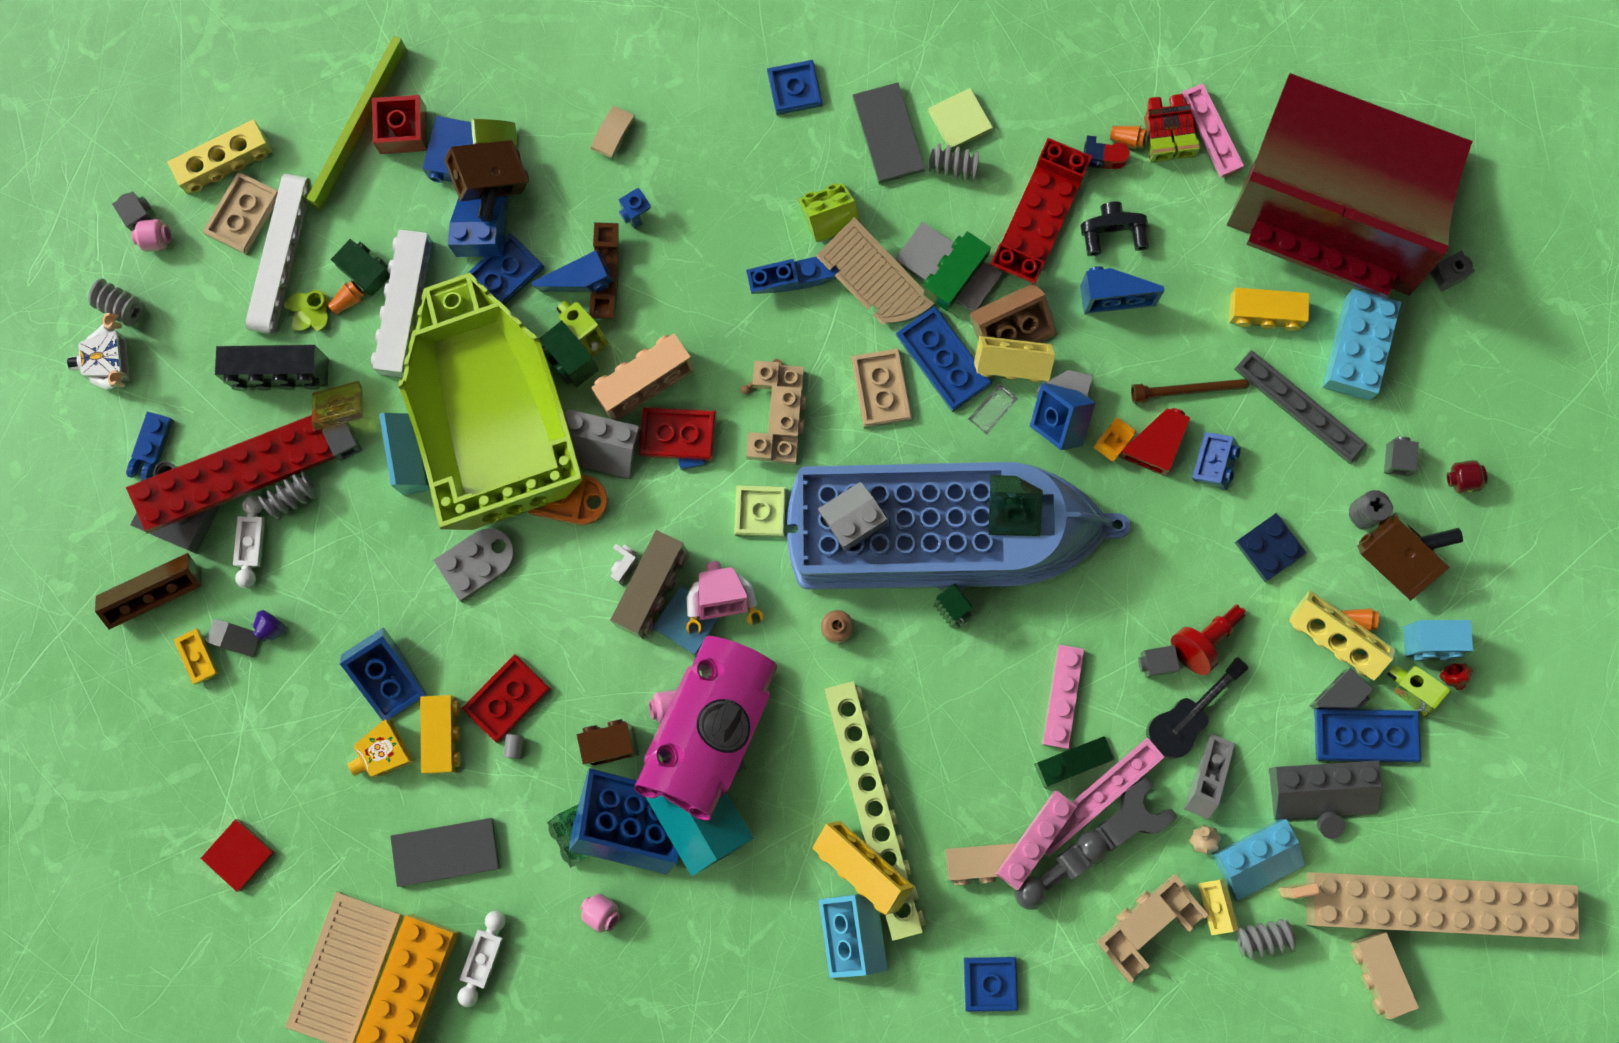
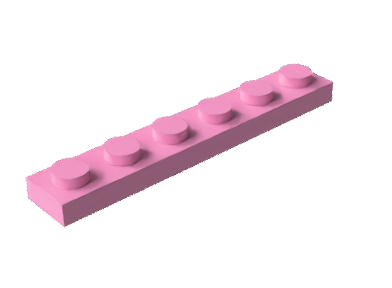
M1149 738L1143 740L1072 801L1077 808L1046 850L1045 854L1048 857L1165 758Z

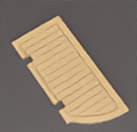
M855 217L816 255L829 270L834 266L840 270L836 273L835 277L867 310L872 305L877 309L873 316L882 325L911 319L935 304L924 296V289Z

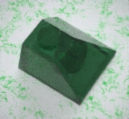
M990 475L988 535L1040 536L1043 490L1018 476Z

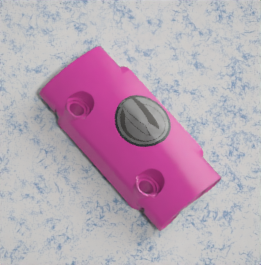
M706 636L693 664L686 669L645 755V766L634 786L636 792L647 798H656L662 795L694 817L705 821L710 820L720 797L731 786L770 697L768 688L777 670V664L765 655L745 645L724 638ZM659 755L662 757L663 763L660 761Z

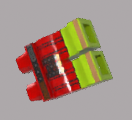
M1183 94L1170 96V106L1168 107L1162 106L1161 97L1148 99L1144 122L1147 129L1146 136L1150 163L1171 160L1172 157H1174V160L1195 157L1200 149L1198 139L1196 140L1191 104H1186Z

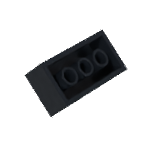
M316 345L216 346L215 375L223 383L229 385L232 390L245 391L247 387H256V389L264 391L271 390V387H280L283 390H294L295 387L317 390L320 386H328L329 358Z

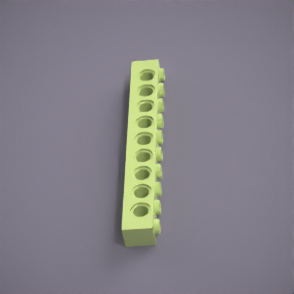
M854 681L826 688L824 691L865 843L881 857L887 851L893 852L896 856V862L892 867L908 880L907 876L912 875L908 859H902L900 850L905 848L901 834L896 835L893 825L898 824L894 809L889 810L886 801L890 800L891 797L887 784L882 785L880 775H883L884 771L881 760H875L873 751L877 750L874 735L869 736L866 726L871 724L867 710L862 711L859 701L864 700L860 686L855 687ZM846 703L854 705L856 710L850 717H846L841 713V707ZM855 727L861 730L862 738L859 741H851L848 738L847 733L851 728ZM859 752H864L868 755L869 762L865 766H858L854 761V756ZM872 777L875 780L876 786L872 791H865L861 787V780L863 778ZM873 801L879 802L882 805V813L879 816H872L868 812V805ZM880 826L886 827L889 831V838L884 842L878 841L874 835L876 828ZM913 885L914 888L905 901L910 907V913L906 917H899L896 912L885 915L892 941L923 933L921 927L926 926L922 910H916L914 901L919 899L915 885Z

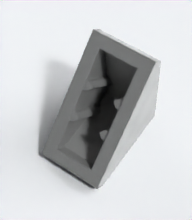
M214 619L206 642L254 657L260 639L253 634L254 631Z

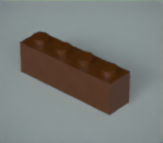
M186 553L96 595L95 613L110 630L201 587V571L190 555Z

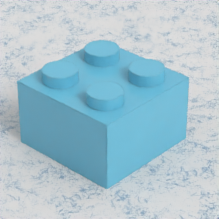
M1418 620L1403 626L1405 657H1414V661H1428L1430 658H1438V656L1440 661H1453L1455 658H1463L1465 653L1473 651L1471 620Z

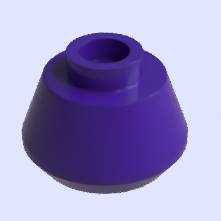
M265 610L257 611L252 627L255 629L253 634L264 642L267 639L273 641L286 632V626L275 616Z

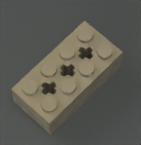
M658 530L655 531L610 619L616 627L641 639L644 638L645 634L650 635L655 625L653 619L656 613H661L666 604L664 597L667 591H672L678 578L675 575L678 569H683L689 555H686L687 549L683 542Z

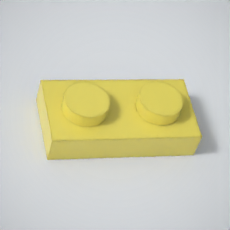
M1225 878L1199 883L1198 886L1203 905L1209 915L1207 920L1211 935L1239 930Z

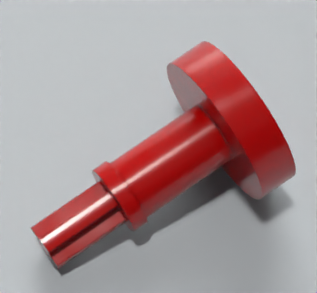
M1238 604L1234 605L1223 616H1216L1201 632L1191 627L1181 628L1171 638V646L1175 645L1177 658L1196 674L1207 675L1219 663L1218 654L1214 647L1225 637L1233 633V627L1246 616L1244 614L1246 612L1245 609L1240 608Z

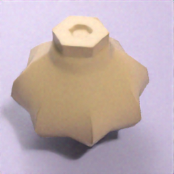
M1203 825L1200 828L1193 829L1189 842L1193 845L1195 852H1202L1208 855L1213 851L1219 850V843L1222 841V837L1217 833L1216 828Z

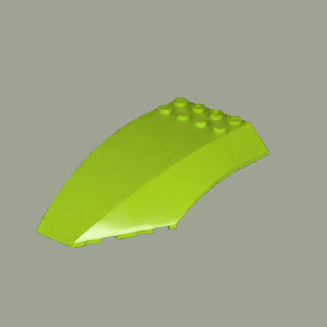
M470 272L424 288L421 297L422 304L417 312L418 321L416 329L412 331L408 346L409 353L404 361L405 370L402 380H399L398 388L401 391L418 442L439 528L444 530H474L566 498L582 482L583 478L560 398L538 337L530 332Z

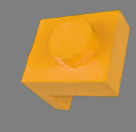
M1116 417L1093 448L1114 462L1136 431Z

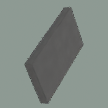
M899 83L853 94V101L878 183L924 172L925 167Z
M493 818L390 836L397 887L500 869Z

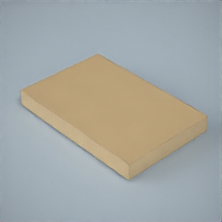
M237 172L204 228L203 233L247 255L275 206L278 191L245 174Z
M899 348L851 356L863 428L912 420Z

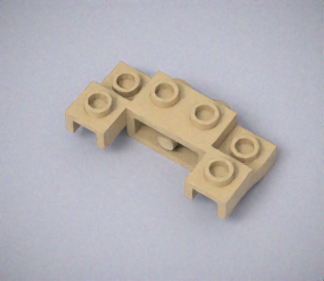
M754 361L753 388L772 389L768 434L748 432L747 460L796 465L799 434L804 433V420L800 419L801 410L805 411L806 396H802L804 367L779 365V362Z
M1176 874L1170 876L1154 891L1149 893L1146 890L1135 899L1137 904L1130 910L1126 907L1116 916L1117 921L1113 924L1114 926L1095 941L1128 983H1132L1134 981L1133 978L1143 969L1150 967L1137 950L1174 918L1186 932H1190L1196 923L1202 918L1209 916Z

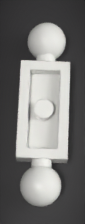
M248 496L244 499L242 508L247 515L246 517H237L233 565L241 567V570L235 576V581L241 588H250L255 584L256 575L252 571V567H261L265 519L257 517V514L263 508L257 496Z
M491 911L487 914L485 918L486 931L477 930L459 979L467 982V985L461 988L457 995L458 1002L464 1007H471L477 1002V986L483 989L486 988L503 941V937L496 935L497 931H500L506 923L505 916L500 911Z

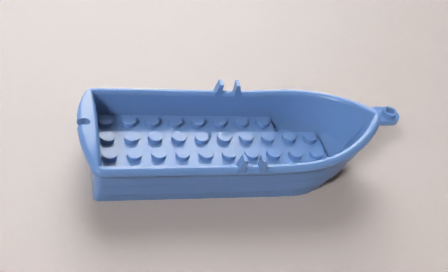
M1016 462L804 466L798 470L787 514V526H798L797 533H787V543L797 583L804 589L937 587L945 590V587H950L954 583L960 589L967 587L1034 584L1051 579L1070 570L1089 556L1103 539L1122 538L1130 530V522L1125 515L1120 513H1103L1084 492L1065 479L1041 468ZM861 482L886 516L888 525L845 552L821 516L818 508ZM1113 523H1120L1122 528L1115 529Z

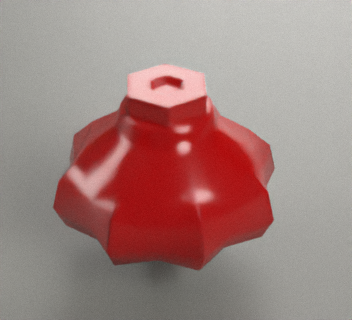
M1453 663L1450 666L1444 667L1439 677L1447 686H1453L1456 690H1463L1466 687V683L1469 682L1473 670L1466 663Z

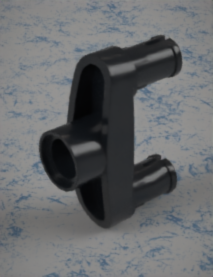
M1113 201L1101 205V216L1086 220L1080 225L1081 234L1085 237L1087 256L1101 254L1099 233L1130 230L1133 235L1135 251H1143L1149 248L1146 230L1148 227L1147 216L1141 213L1123 212L1121 202Z

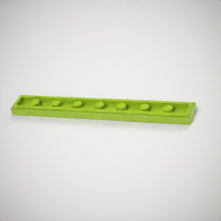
M393 36L307 196L310 204L320 211L372 116V98L382 97L407 50L402 39L397 36Z

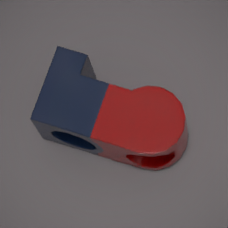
M1087 135L1083 152L1092 156L1088 167L1116 170L1126 165L1130 154L1127 145L1121 142L1114 143L1113 145L1096 143L1097 136Z

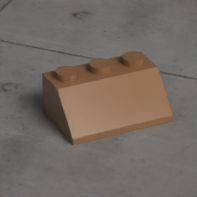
M1033 283L968 313L978 340L979 336L1040 343L1057 335L1046 294Z

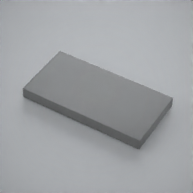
M921 222L895 260L904 269L925 281L929 274L932 273L934 275L939 269L937 265L945 254L949 256L952 252L951 246L953 241ZM984 262L955 302L970 312L979 309L1002 276V273Z

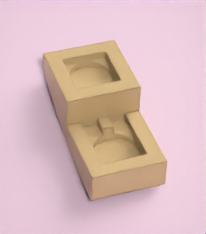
M613 106L600 126L592 142L591 150L612 159L623 144V136L633 124L635 115Z

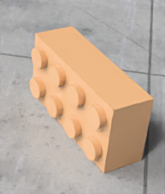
M675 333L671 336L665 335L656 342L657 345L651 349L645 348L637 353L634 360L629 363H621L615 368L614 373L609 376L604 375L594 382L595 385L591 388L610 419L616 421L694 371L691 357Z

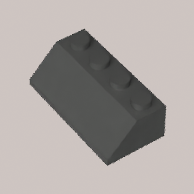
M1379 761L1269 768L1274 820L1320 817L1322 814L1330 811L1336 812L1340 816L1378 813L1382 791Z

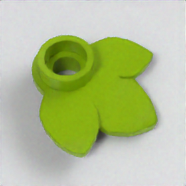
M314 290L308 294L295 293L283 304L286 309L295 312L292 320V330L304 331L312 326L319 332L327 324L328 314L326 309L328 308L329 298L320 290ZM316 300H321L318 306H314Z

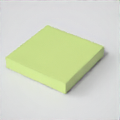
M971 88L928 108V113L945 144L951 146V150L992 131L993 127Z
M737 485L734 534L736 536L784 537L786 487Z

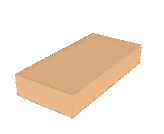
M1299 883L1279 887V892L1282 898L1296 899L1317 895L1319 889L1317 883Z

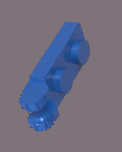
M146 412L131 456L132 459L128 463L127 477L133 478L137 475L141 461L146 462L141 472L140 478L142 481L152 477L155 466L159 463L173 419Z

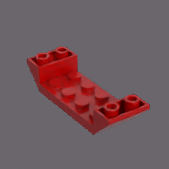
M1047 138L1034 172L990 266L1030 283H1036L1091 161V155Z

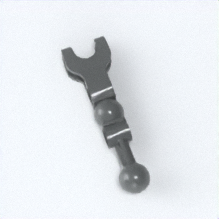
M1149 777L1142 778L1122 794L1119 811L1093 831L1082 834L1078 838L1077 844L1072 845L1055 858L1058 864L1039 878L1027 877L1020 889L1014 890L1017 903L1027 910L1040 908L1046 901L1047 891L1067 876L1070 880H1073L1091 867V864L1102 862L1107 857L1108 851L1114 850L1137 832L1153 834L1162 831L1177 818L1176 813L1172 809H1168L1155 815L1145 809L1143 804L1144 796L1153 788V782Z

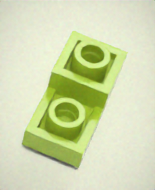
M493 119L471 120L473 144L513 140L515 147L518 146L515 122Z

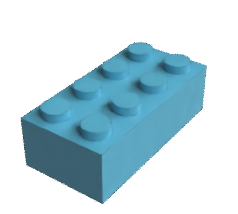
M1357 289L1350 291L1344 299L1322 388L1369 401L1379 394L1401 305L1400 301L1390 298L1385 299Z

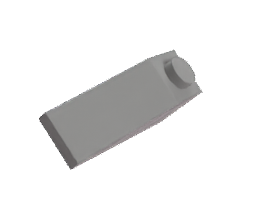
M1213 734L1209 736L1189 789L1184 807L1185 810L1209 819L1219 806L1235 743Z

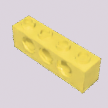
M253 119L167 161L178 185L189 194L200 191L203 186L211 182L222 180L225 175L244 169L246 165L254 161L263 160L273 151L261 127ZM247 145L243 151H239L242 146ZM225 156L222 161L218 162L220 157ZM204 166L200 172L196 173L198 168Z
M1311 590L1292 611L1289 622L1292 623V626L1297 631L1305 632L1313 638L1317 645L1332 651L1336 658L1342 662H1348L1364 677H1369L1375 681L1393 660L1395 653L1393 647ZM1319 619L1325 624L1317 625L1313 620ZM1341 634L1345 636L1346 639L1339 640L1334 635ZM1363 649L1368 654L1361 655L1356 650Z

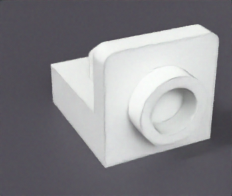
M615 544L613 549L624 558L622 560L618 559L611 569L612 574L610 577L622 586L639 561L634 556L636 552L624 544L621 548Z

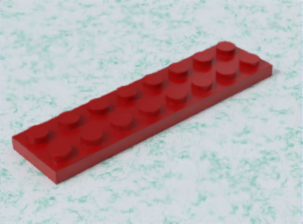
M315 413L125 488L146 534L291 477L294 474L301 473V470L306 471L336 459V457L333 455L322 432L325 429L319 414Z

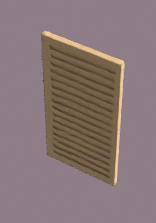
M339 891L336 892L285 1028L327 1043H354L401 914L344 895Z

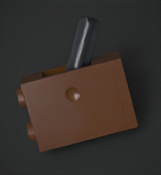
M513 140L450 147L444 159L460 202L481 199L478 218L482 222H490L492 220L496 197L522 194L529 183L528 173L524 170L520 152L516 149Z
M1395 512L1387 519L1381 521L1378 528L1372 533L1365 534L1360 539L1357 547L1360 554L1411 601L1450 568L1446 559L1436 549L1463 542V535L1460 528H1454L1421 536Z

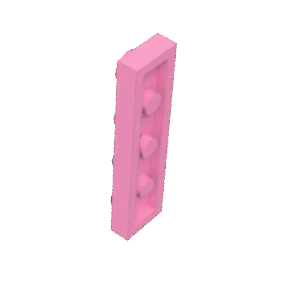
M1202 83L1181 92L1184 95L1186 104H1191L1194 126L1219 177L1223 178L1242 170L1244 164L1204 84Z
M1058 645L1042 745L1069 749L1084 649Z
M1054 791L995 874L1012 888L1019 890L1077 806L1060 792Z

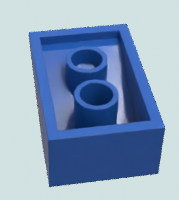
M508 196L496 197L493 218L490 222H482L478 218L481 199L460 202L458 197L450 220L448 246L456 257L503 256Z
M1092 267L1089 271H1086L1080 285L1084 314L1156 306L1164 293V286L1112 268Z
M384 627L341 654L340 665L382 721L385 719L389 720L420 700V697L426 696L425 690L399 647Z

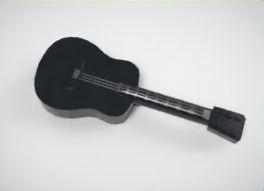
M1236 657L1225 670L1226 673L1196 703L1189 698H1183L1177 701L1170 711L1154 717L1147 725V738L1167 758L1176 759L1186 755L1191 750L1197 734L1208 724L1209 719L1204 709L1233 680L1235 681L1246 672L1248 666L1239 657Z

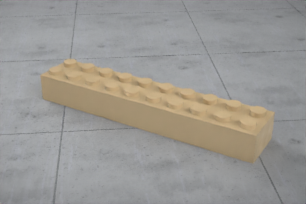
M1306 872V883H1317L1319 889L1317 895L1306 897V925L1579 939L1578 886Z

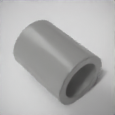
M506 734L503 757L521 759L524 736Z

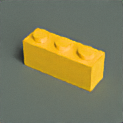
M1235 288L1230 295L1229 323H1236L1239 327L1261 325V328L1273 329L1278 326L1285 327L1289 331H1296L1303 328L1309 319V293Z
M452 695L420 697L421 773H457V767H460L461 755L460 752H457V741H460V727L456 726V716L460 715V703Z

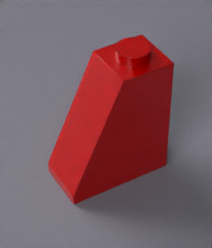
M1167 408L1122 450L1119 458L1165 476L1171 468L1190 417L1186 416L1185 412L1180 409Z

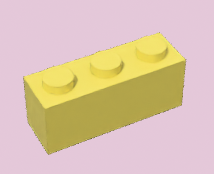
M979 336L974 365L976 372L986 377L998 375L1012 380L1024 378L1032 382L1049 381L1055 352L1051 344Z

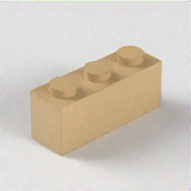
M1017 843L945 849L948 880H954V885L969 884V879L979 878L980 883L995 882V877H998L995 873Z
M1378 931L1350 942L1353 948L1351 955L1355 963L1361 966L1363 971L1361 975L1362 981L1367 990L1372 992L1374 997L1372 1005L1378 1015L1390 1020L1419 1008L1387 932Z

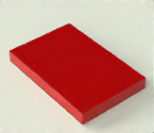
M643 407L639 456L713 461L716 411Z
M514 654L461 709L498 744L551 688Z

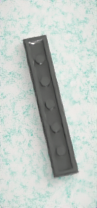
M1250 350L1234 369L1347 463L1350 464L1366 446L1362 439L1254 351Z

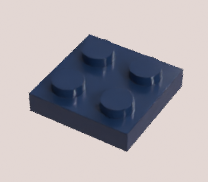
M1277 513L1234 542L1264 582L1270 580L1307 553Z

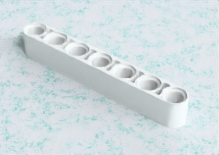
M284 174L281 178L246 317L247 330L274 334L276 331L308 204L307 196L311 191V180L308 177Z

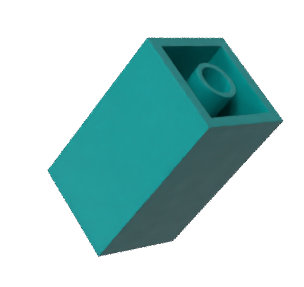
M727 792L720 797L711 819L707 821L694 817L662 795L656 798L646 797L691 877L754 839Z

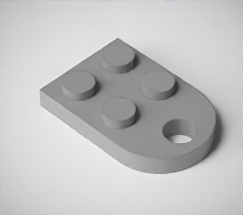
M487 528L475 532L433 561L459 601L462 602L505 574L512 566L515 552L511 540L503 532ZM499 540L505 541V550L502 553H495L493 550L494 543Z

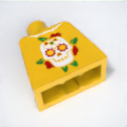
M385 719L354 745V749L359 757L347 765L354 776L367 770L370 777L377 778L414 763V760L393 722Z

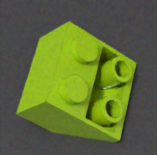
M843 183L831 184L824 190L806 193L804 197L798 199L809 230L816 242L836 236L854 217L860 222L855 200Z

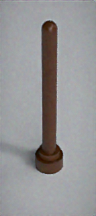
M1238 379L1151 388L1147 385L1144 386L1143 383L1132 384L1131 398L1133 404L1144 403L1145 400H1149V397L1246 389L1249 386V381Z

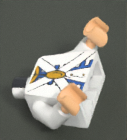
M106 313L103 317V324L89 335L86 340L78 344L79 356L67 358V365L70 371L80 370L81 375L88 379L92 385L104 390H111L118 386L124 388L125 383L123 382L130 381L126 337L118 331H114L122 327L121 323L116 322L119 314Z

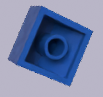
M1041 383L1030 427L1060 450L1083 446L1096 403L1080 391Z

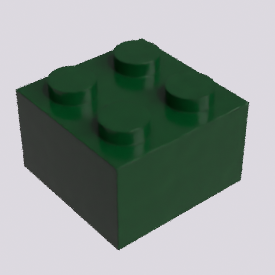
M562 320L539 338L543 345L542 349L546 359L552 366L556 365L555 368L558 370L559 375L567 384L572 382L577 388L599 371L592 355Z

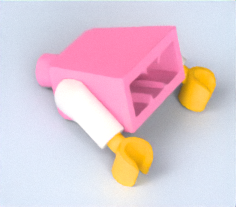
M712 561L706 565L707 571L699 573V581L693 583L687 595V616L690 617V621L686 625L688 634L691 624L698 625V634L701 632V624L697 621V616H700V620L747 613V608H749V613L746 616V621L749 625H753L752 614L758 616L759 623L763 620L762 612L756 609L758 604L752 584L741 575H737L734 568L722 569L718 561Z

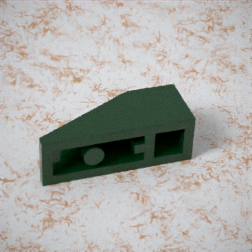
M1105 736L1037 762L1034 766L1043 788L1115 759Z

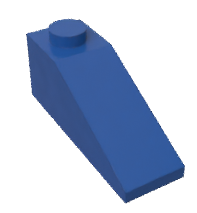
M595 250L531 283L540 292H599L605 290L608 284L614 282L603 256Z

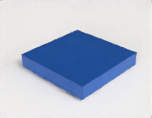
M813 60L767 68L776 115L823 106Z
M964 957L966 1012L1018 1011L1016 957Z

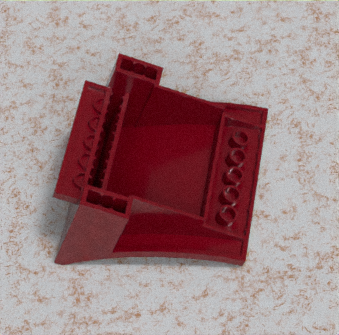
M1289 73L1257 158L1243 183L1227 226L1247 234L1251 231L1246 244L1248 246L1386 299L1391 289L1410 296L1446 255L1449 247V231L1453 207L1473 141Z

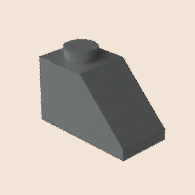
M1352 668L1343 670L1309 706L1312 709H1352L1356 707L1360 709L1370 700L1368 695L1373 689Z

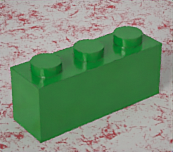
M968 231L963 237L959 235L951 246L952 252L949 256L945 254L937 265L939 267L934 275L932 273L929 274L923 283V286H925L924 296L946 311L950 309L990 254L991 247Z

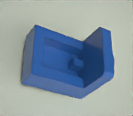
M636 188L618 199L622 209L619 211V214L626 224L630 222L634 229L642 224L640 215L651 209L650 203L640 188Z

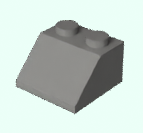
M861 482L818 508L821 516L845 552L888 525L886 516Z

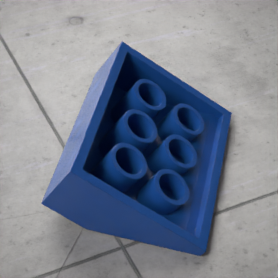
M589 768L572 827L569 851L667 874L677 864L678 852L646 797L640 795L634 789L637 780Z

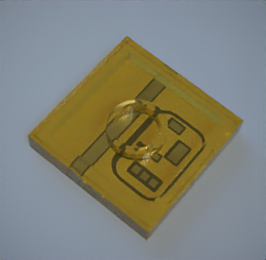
M359 381L312 393V425L315 430L363 418L362 386Z

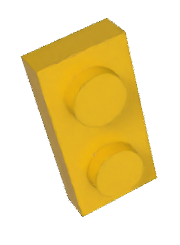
M196 628L174 639L192 684L198 685L219 674L199 629Z

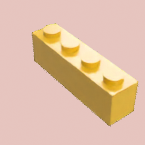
M841 821L826 824L812 847L819 854L821 860L829 863L837 870V874L841 878L848 880L855 887L857 893L874 904V908L880 913L888 915L899 911L914 888L908 880Z

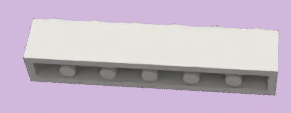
M398 230V236L393 240L394 257L393 260H390L388 266L390 278L389 283H386L384 287L386 300L385 305L381 306L380 320L382 321L380 329H377L375 335L377 348L376 352H373L371 356V366L379 375L403 378L405 370L404 361L409 353L408 346L412 331L416 329L418 321L417 312L421 306V297L432 247V240L427 233Z

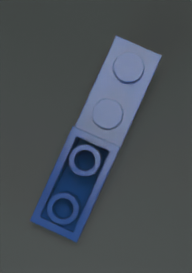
M817 257L799 261L789 259L746 270L751 294L786 292L824 285V281L837 279L835 275L840 271L836 266L829 270Z

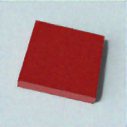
M235 819L200 859L236 892H240L275 852L239 819Z

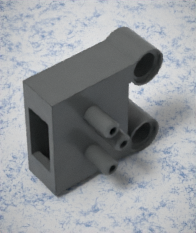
M168 461L160 462L154 469V476L178 466ZM221 505L149 534L197 554ZM136 512L130 525L145 532Z

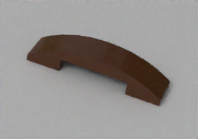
M594 222V251H598L603 256L614 282L608 284L605 290L593 291L590 294L589 315L593 319H614L619 270V224Z

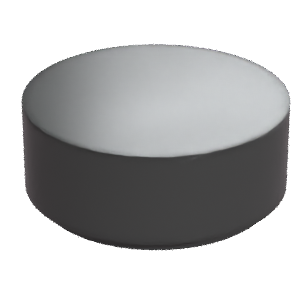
M1330 811L1319 817L1317 828L1324 837L1335 839L1343 834L1345 822L1338 813Z

